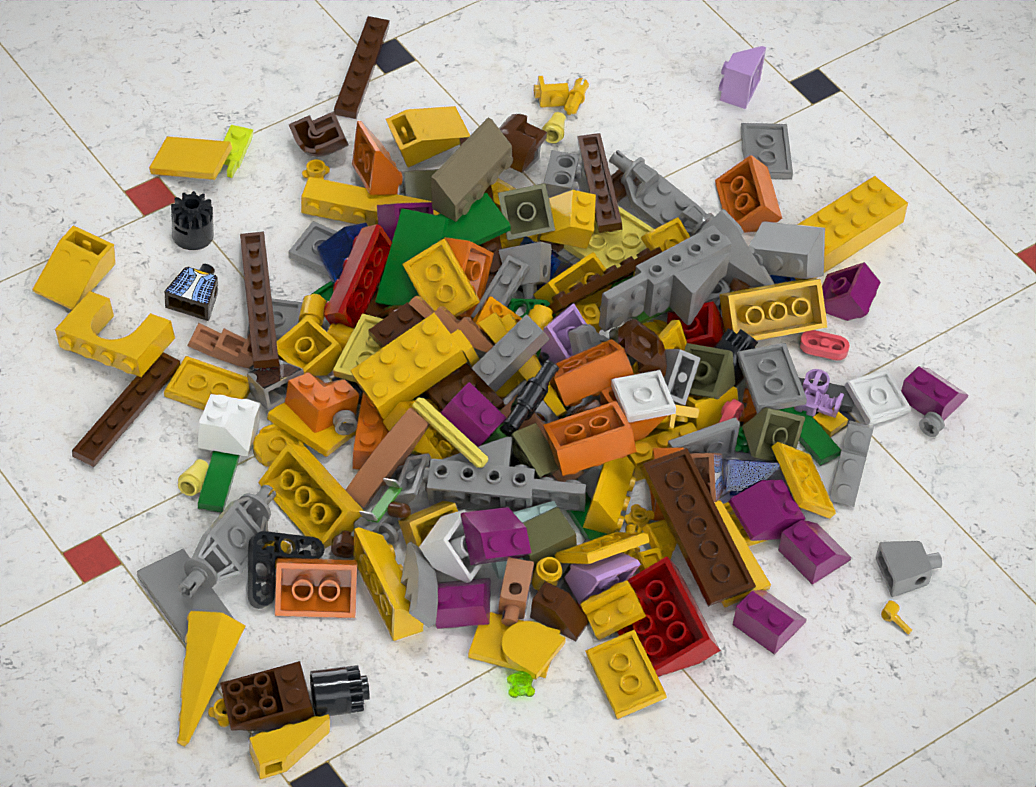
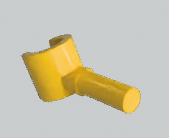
M889 600L881 612L882 618L889 622H895L909 635L913 630L897 615L900 610L899 605Z

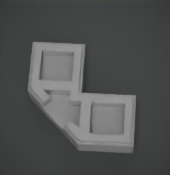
M583 324L568 332L573 355L609 340L604 335L597 333L596 329L590 324Z

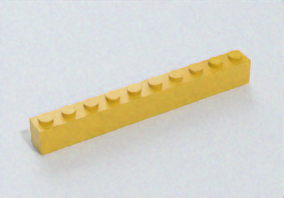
M308 177L301 196V213L357 225L372 226L378 225L377 205L432 201L403 195H370L364 187ZM433 210L434 215L440 214L439 212ZM504 233L500 235L501 247L505 249L537 243L540 241V234L508 240L507 234Z

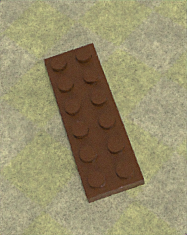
M407 302L368 330L369 336L383 348L420 323L424 318ZM467 363L424 391L426 396L442 411L470 382L498 410L504 407V401Z
M685 448L643 463L640 469L708 607L753 590L756 585L688 449Z

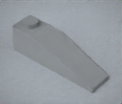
M725 209L721 210L699 231L701 232L714 225L732 243L727 275L722 278L724 281L730 284L735 277L753 288L774 284L765 267L759 265L753 255L755 250L752 245L748 246L741 234L744 231Z

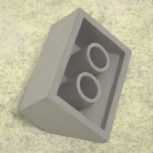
M767 221L761 223L749 246L752 245L755 253H753L759 265L765 267L769 275L802 279L824 276L825 228Z

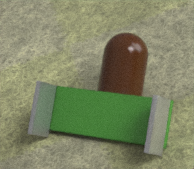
M383 478L390 487L371 513L359 511L367 521L378 523L386 511L391 517L405 519L409 517L411 508L406 503L394 501L403 489L397 480Z

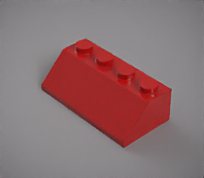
M376 224L361 228L359 235L355 237L350 256L344 261L340 279L336 280L332 297L324 307L323 316L330 325L332 323L336 325L341 323L355 329L361 315L365 314L385 269L392 241L381 225Z

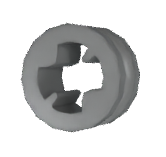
M342 410L333 416V424L338 434L349 435L357 429V421L352 411Z
M928 412L919 421V427L922 432L930 437H936L945 426L942 417L935 412Z

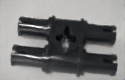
M546 360L537 375L528 379L512 403L510 415L500 427V431L503 434L511 437L512 433L517 431L524 421L532 417L547 395L549 383L555 377L556 372L559 371V367L556 364Z

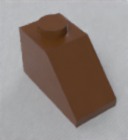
M545 581L532 599L530 618L549 628L560 630V634L575 642L589 624L587 616L571 595Z

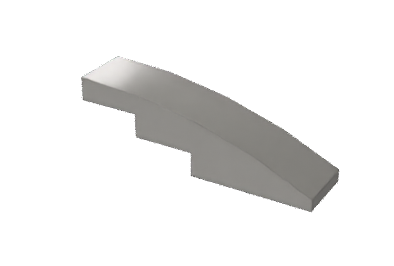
M409 542L406 549L401 583L407 587L405 598L411 602L409 614L429 628L436 623L438 584L436 572L423 555L421 549L414 543Z

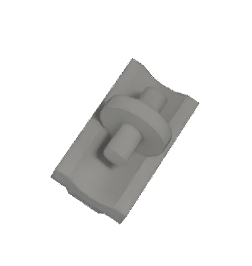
M387 511L378 523L367 521L363 517H360L354 523V529L360 527L381 534L386 542L390 544H395L399 540L397 531L401 527L398 522L399 519L389 516Z

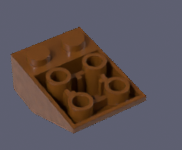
M300 661L220 683L231 730H277L287 724H297L315 716Z

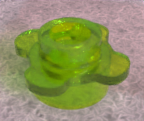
M518 671L507 677V683L510 684L508 691L510 697L517 698L524 695L532 697L535 694V689L532 687L533 678L530 674Z

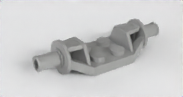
M619 150L610 157L609 162L624 173L621 183L625 186L631 207L656 228L679 217L682 224L687 220L696 224L695 228L684 226L689 236L692 237L714 218L712 213L707 214L699 205L658 174L656 170L646 165L642 157L632 162ZM636 177L642 182L639 189H637L633 182Z
M263 485L256 495L250 493L243 494L238 500L230 502L202 535L192 558H189L184 564L187 577L178 586L179 592L186 588L182 593L184 597L191 598L199 587L212 588L218 581L241 574L248 566L249 540L260 531H268V521L271 517L268 504L276 497L275 491L268 495L273 489L272 487ZM262 539L257 542L262 548L265 545L262 543Z

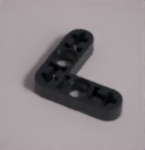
M260 531L252 536L248 544L247 596L249 603L254 608L263 609L273 602L275 597V559H320L325 550L322 541L310 536ZM262 539V543L272 544L274 542V545L262 549V546L257 544V542ZM282 541H288L292 545L291 554H287L281 549ZM310 545L311 549L316 551V553H314L313 555H311V551L309 550H302L299 552L300 548L304 549ZM257 563L266 566L267 575L265 577L260 576L256 572ZM261 591L262 595H266V599L261 601V597L257 596L256 593Z

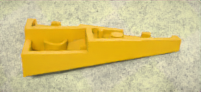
M493 313L478 324L496 344L517 324V321L510 313L503 318ZM534 354L518 371L528 381V379L537 375L542 366ZM549 383L548 393L543 400L557 417L562 416L567 411L559 400L556 391Z
M190 611L187 616L188 631L185 636V643L187 644L186 656L183 660L180 695L182 704L178 719L180 721L179 736L177 737V743L184 747L189 743L246 625L222 612Z

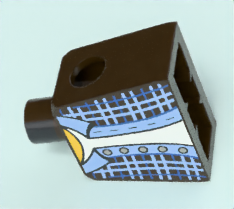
M202 264L199 270L185 267L164 291L165 308L209 321L218 295V277L214 275L215 269L209 264Z

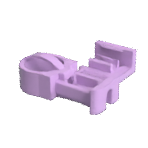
M812 369L806 373L802 386L807 402L805 405L795 406L794 409L798 412H802V410L807 411L806 414L810 416H815L818 409V412L836 418L844 394L840 393L836 399L835 397L833 399L829 398V395L825 394L830 382L829 375L823 370ZM819 380L824 382V385L817 386Z

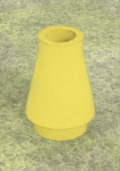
M555 112L542 127V130L547 132V142L557 143L563 139L566 120L563 113Z
M197 459L192 466L179 476L178 488L183 494L193 496L202 490L209 467L208 463L202 459Z

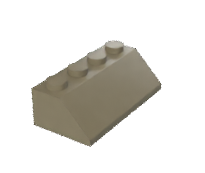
M488 117L431 176L432 209L455 222L462 215L467 214L471 205L476 200L481 199L485 190L490 185L495 184L499 175L504 170L509 169L513 162L512 145L491 118Z

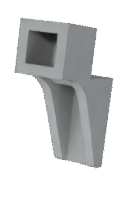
M849 421L830 495L832 502L855 506L874 426Z

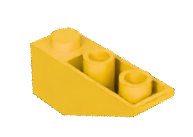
M329 714L321 717L314 716L304 722L287 724L280 729L260 732L250 737L249 753L259 778L264 779L287 772L329 734Z

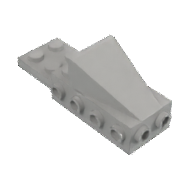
M713 225L637 265L634 277L602 294L599 326L605 332L613 327L620 326L631 317H637L643 311L651 317L658 312H664L668 307L686 325L691 324L719 280L727 275L732 243L727 236L723 235Z
M505 437L478 447L488 456V462L483 468L474 466L462 453L442 460L431 459L430 467H425L423 482L425 483V491L428 493L429 506L441 501L455 503L458 509L480 511L509 507L512 512L555 501L559 509L585 512L586 484H581L577 480L560 482L550 477L535 479V469H530L527 465L512 467V437Z

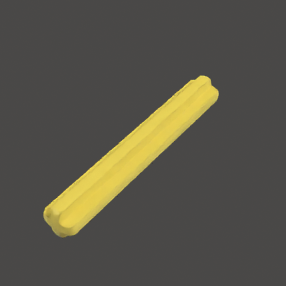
M420 397L416 399L412 405L413 409L474 466L483 468L488 462V456L426 399Z

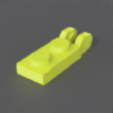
M230 125L224 141L231 142L232 150L223 164L228 166L227 177L233 178L237 168H240L253 138V129Z

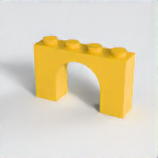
M89 291L55 328L59 346L66 351L75 352L85 358L99 361L106 366H112L123 370L125 373L142 377L175 339L171 320L150 313L130 335L120 339L101 338L97 335L114 317L110 298Z

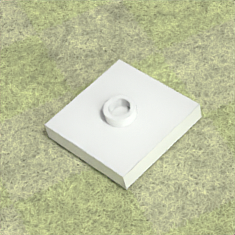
M888 369L849 380L844 385L867 425L903 416L911 411L910 405Z
M660 370L611 379V387L629 423L676 413V406Z

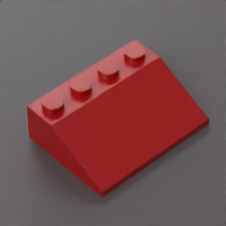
M668 556L627 580L634 589L646 617L617 632L620 636L635 630L658 677L697 665L721 651L679 569Z

